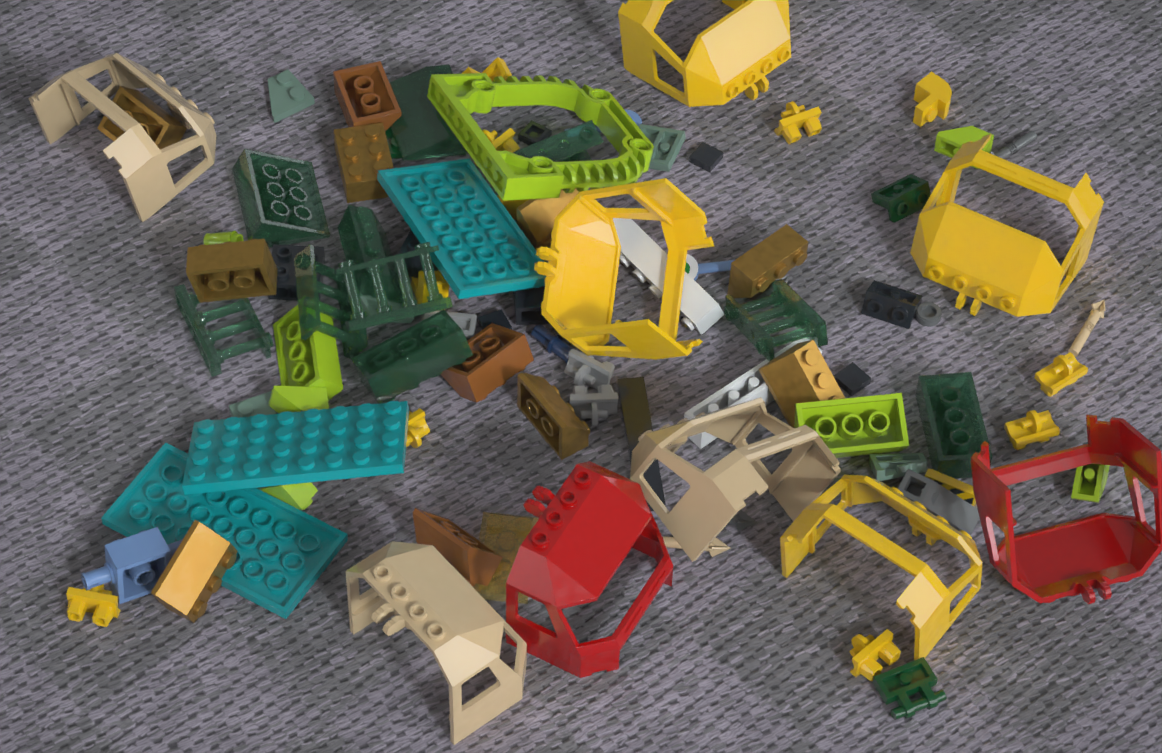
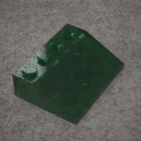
M449 64L426 66L390 82L402 113L390 126V130L403 161L469 154L427 97L431 75L453 74Z
M244 149L233 166L232 171L248 240L265 239L267 246L273 247V244L289 245L329 238L330 233L312 162Z

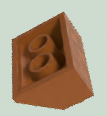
M381 61L333 71L334 92L348 127L383 123L384 130L386 131L402 115Z
M491 323L435 364V368L460 397L478 403L484 400L496 388L504 385L516 373L523 371L528 364L534 361L525 334Z
M415 508L413 520L416 542L418 544L433 545L472 586H475L476 583L488 586L503 557L452 520Z

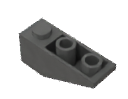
M910 469L907 470L898 487L906 498L913 502L921 503L928 512L935 516L943 517L950 526L958 531L963 530L970 536L980 519L976 507L935 481Z

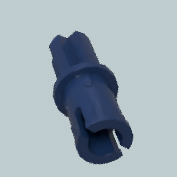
M536 325L531 332V336L545 346L548 353L553 352L567 364L569 351L573 348L563 341L561 335L553 334L543 325Z

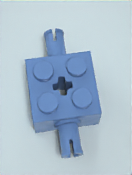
M158 527L141 531L138 534L123 539L114 540L104 545L106 561L104 566L81 573L83 585L86 590H90L99 585L109 583L114 595L118 596L119 604L151 594L182 540L166 544Z

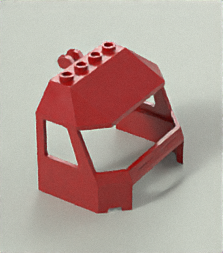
M1086 414L1088 444L990 469L989 445L986 441L981 444V451L979 453L975 452L971 457L973 492L988 550L989 562L1013 587L1039 603H1051L1059 598L1081 594L1087 604H1092L1096 600L1093 589H1097L1099 596L1104 600L1110 599L1112 592L1109 585L1118 582H1128L1133 578L1143 576L1162 551V453L1157 446L1123 418L1112 417L1110 422L1098 421L1096 415ZM1088 464L1111 465L1124 468L1135 516L1100 513L1014 536L1013 526L1017 524V521L1012 515L1011 490L1007 485ZM1139 481L1153 492L1156 530L1146 522ZM992 521L1005 535V539L998 546H996Z
M588 461L576 464L556 495L551 490L539 485L532 491L536 501L531 498L525 501L523 504L525 510L539 519L520 545L506 581V622L526 642L527 653L579 678L591 676L592 673L603 670L608 672L619 669L620 650L662 585L666 584L672 587L673 563L663 536L645 500L640 484ZM631 548L655 558L657 567L612 636L579 644L561 609L597 601ZM518 592L546 606L555 632L518 614ZM506 633V643L517 648V644Z

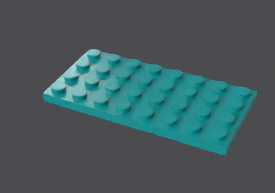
M470 158L378 170L377 180L458 299L545 286L546 276L538 274L534 270L535 263L544 261L536 255L537 251Z
M390 401L380 404L365 403L360 406H337L330 409H309L300 412L285 411L279 414H257L249 417H229L219 420L205 419L194 422L182 484L184 495L404 473L409 418L408 401Z
M165 442L102 516V524L126 537L158 527L166 544L182 540L194 520L199 521L229 541L238 551L234 565L227 569L222 577L221 586L287 619L348 541L347 533L257 488L184 495L182 484L188 453Z

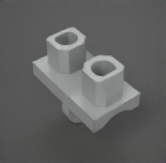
M575 349L569 351V359L564 373L575 378V385L583 386L586 384L596 390L601 385H609L615 369L614 364L608 361L601 363L595 360L593 355L587 356L582 351L579 352Z
M584 385L574 386L573 392L570 394L569 404L573 407L576 416H581V419L591 418L592 426H597L598 418H608V415L618 413V393H614L611 385L599 386L598 393H588L587 387Z

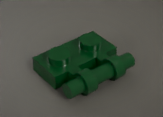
M924 657L876 675L873 678V684L886 705L897 701L899 706L891 709V715L894 720L902 717L910 718L915 716V712L925 708L928 710L938 706V703L947 699L944 690L932 691L931 687L937 684L938 679ZM918 692L922 696L913 701H910L908 697Z

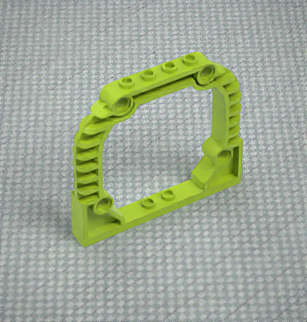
M486 73L431 75L427 97L503 201L559 198L561 189L565 193H573L575 188L580 192L586 191L589 188L593 190L636 183L638 178H641L642 174L649 169L654 149L653 144L613 95L606 90L593 89L585 84L581 89L573 80L565 79L562 83L556 76H549L547 81L542 75H536L533 80L529 76H522L520 81L516 76H509L506 81L502 76H496L491 81ZM543 105L574 111L581 120L597 125L617 150L619 156L618 158L607 160L553 162L551 159L543 156L527 158L509 151H497L470 114L473 112L489 113L492 107Z

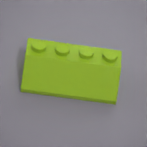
M306 297L273 324L281 386L326 387L329 401L343 390L332 312L330 307L310 297Z
M902 393L795 404L794 428L807 425L816 431L836 458L900 452L909 446Z

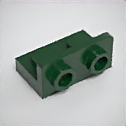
M912 174L871 193L872 202L886 208L889 220L893 223L923 209L931 195L929 182Z

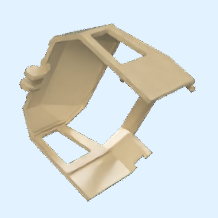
M118 53L106 55L100 60L55 76L29 97L45 138L50 145L75 125L79 126L80 121L95 109H98L125 132L106 147L103 152L108 159L113 157L121 168L117 171L123 177L138 217L142 222L155 214L215 162L216 132L213 126L215 124L213 118L207 112L202 113L199 111L192 100L183 98L176 87L168 86L161 75L158 73L153 74L144 66ZM107 69L112 83L100 92L86 79ZM120 86L131 89L151 88L167 101V106L173 117L178 121L181 120L187 129L192 128L197 135L159 149L143 127L109 98L118 91ZM75 91L88 101L82 108ZM201 145L205 159L174 184L167 167L168 162Z
M757 398L707 414L702 412L695 418L689 420L684 418L677 424L671 426L666 424L656 431L648 430L638 438L639 443L632 451L630 479L640 484L646 501L693 562L698 559L735 514L746 506L744 500L753 493L757 492L760 496L769 489V493L776 498L794 521L803 509L822 494L841 470L838 466V459L816 431L807 425L798 428L789 426L767 413L764 400ZM758 423L775 434V436L749 445L746 442V437ZM702 432L709 433L736 446L737 449L705 472L674 454L682 444H685L688 437ZM792 448V452L771 475L760 459ZM655 459H658L690 485L689 490L670 512L643 477L644 472Z
M392 541L346 571L350 631L353 635L372 622L380 624L395 615L384 625L382 629L384 633L391 636L406 627L412 630L433 653L449 684L450 741L453 745L522 699L527 665L526 642L433 545ZM358 578L365 579L372 587L361 595L359 593ZM503 630L517 644L514 670L500 659ZM486 667H489L497 682L462 705L461 685Z

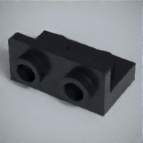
M874 280L866 290L861 313L909 329L923 296Z

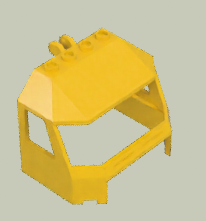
M628 0L626 4L622 3L618 11L624 68L688 107L724 105L743 91L749 99L755 100L758 97V90L762 93L768 91L769 81L765 75L791 58L788 0H722L723 3L734 10L697 35L685 62L654 32L666 5L673 0ZM655 51L682 74L684 93L659 79Z
M991 134L983 136L982 139L975 142L964 143L948 163L919 214L910 252L923 277L960 292L955 308L961 310L966 303L967 296L974 298L970 308L971 315L975 316L978 313L982 302L1016 317L1051 313L1088 258L1104 204L1103 199L1099 193L1095 194L1087 173L1084 174L1077 186L1073 188L983 151L982 149L990 140ZM975 166L1064 203L1077 222L1078 229L1074 242L1062 265L1060 266L1046 241L954 203L962 169ZM1065 275L1066 278H1065V280L1063 281V283L1060 285L1061 280H1062L1063 276Z
M667 178L580 191L555 217L551 232V248L541 246L537 248L536 255L540 259L548 261V263L538 261L534 266V270L538 274L546 276L541 314L562 337L587 356L596 355L655 360L688 356L692 352V348L699 346L703 341L700 339L676 341L687 250L714 247L712 236L707 237L704 225L708 223L705 212ZM630 194L645 208H605L595 199ZM613 218L656 220L661 222L668 247L659 327L649 319L629 322L616 320L615 323L611 324L621 245ZM612 334L626 346L604 345L609 342V336Z
M843 475L839 481L803 509L780 537L782 575L787 578L809 552L814 553L815 544L829 527L834 524L915 577L896 600V605L900 609L906 607L912 615L910 622L915 627L914 661L922 657L925 658L981 588L982 560L975 541L967 532L963 530L958 531L950 526L943 517L935 516L928 512L921 503L913 502L906 498L899 489L889 487L869 476ZM841 492V501L838 505L829 504ZM882 501L908 517L909 525L912 526V534L916 537L922 533L925 534L927 544L932 546L937 540L942 539L966 554L969 558L970 568L947 589L928 564L848 514L844 509L847 506L852 507L853 505ZM822 519H825L817 529L816 526L821 522ZM970 582L972 587L950 613L951 601Z

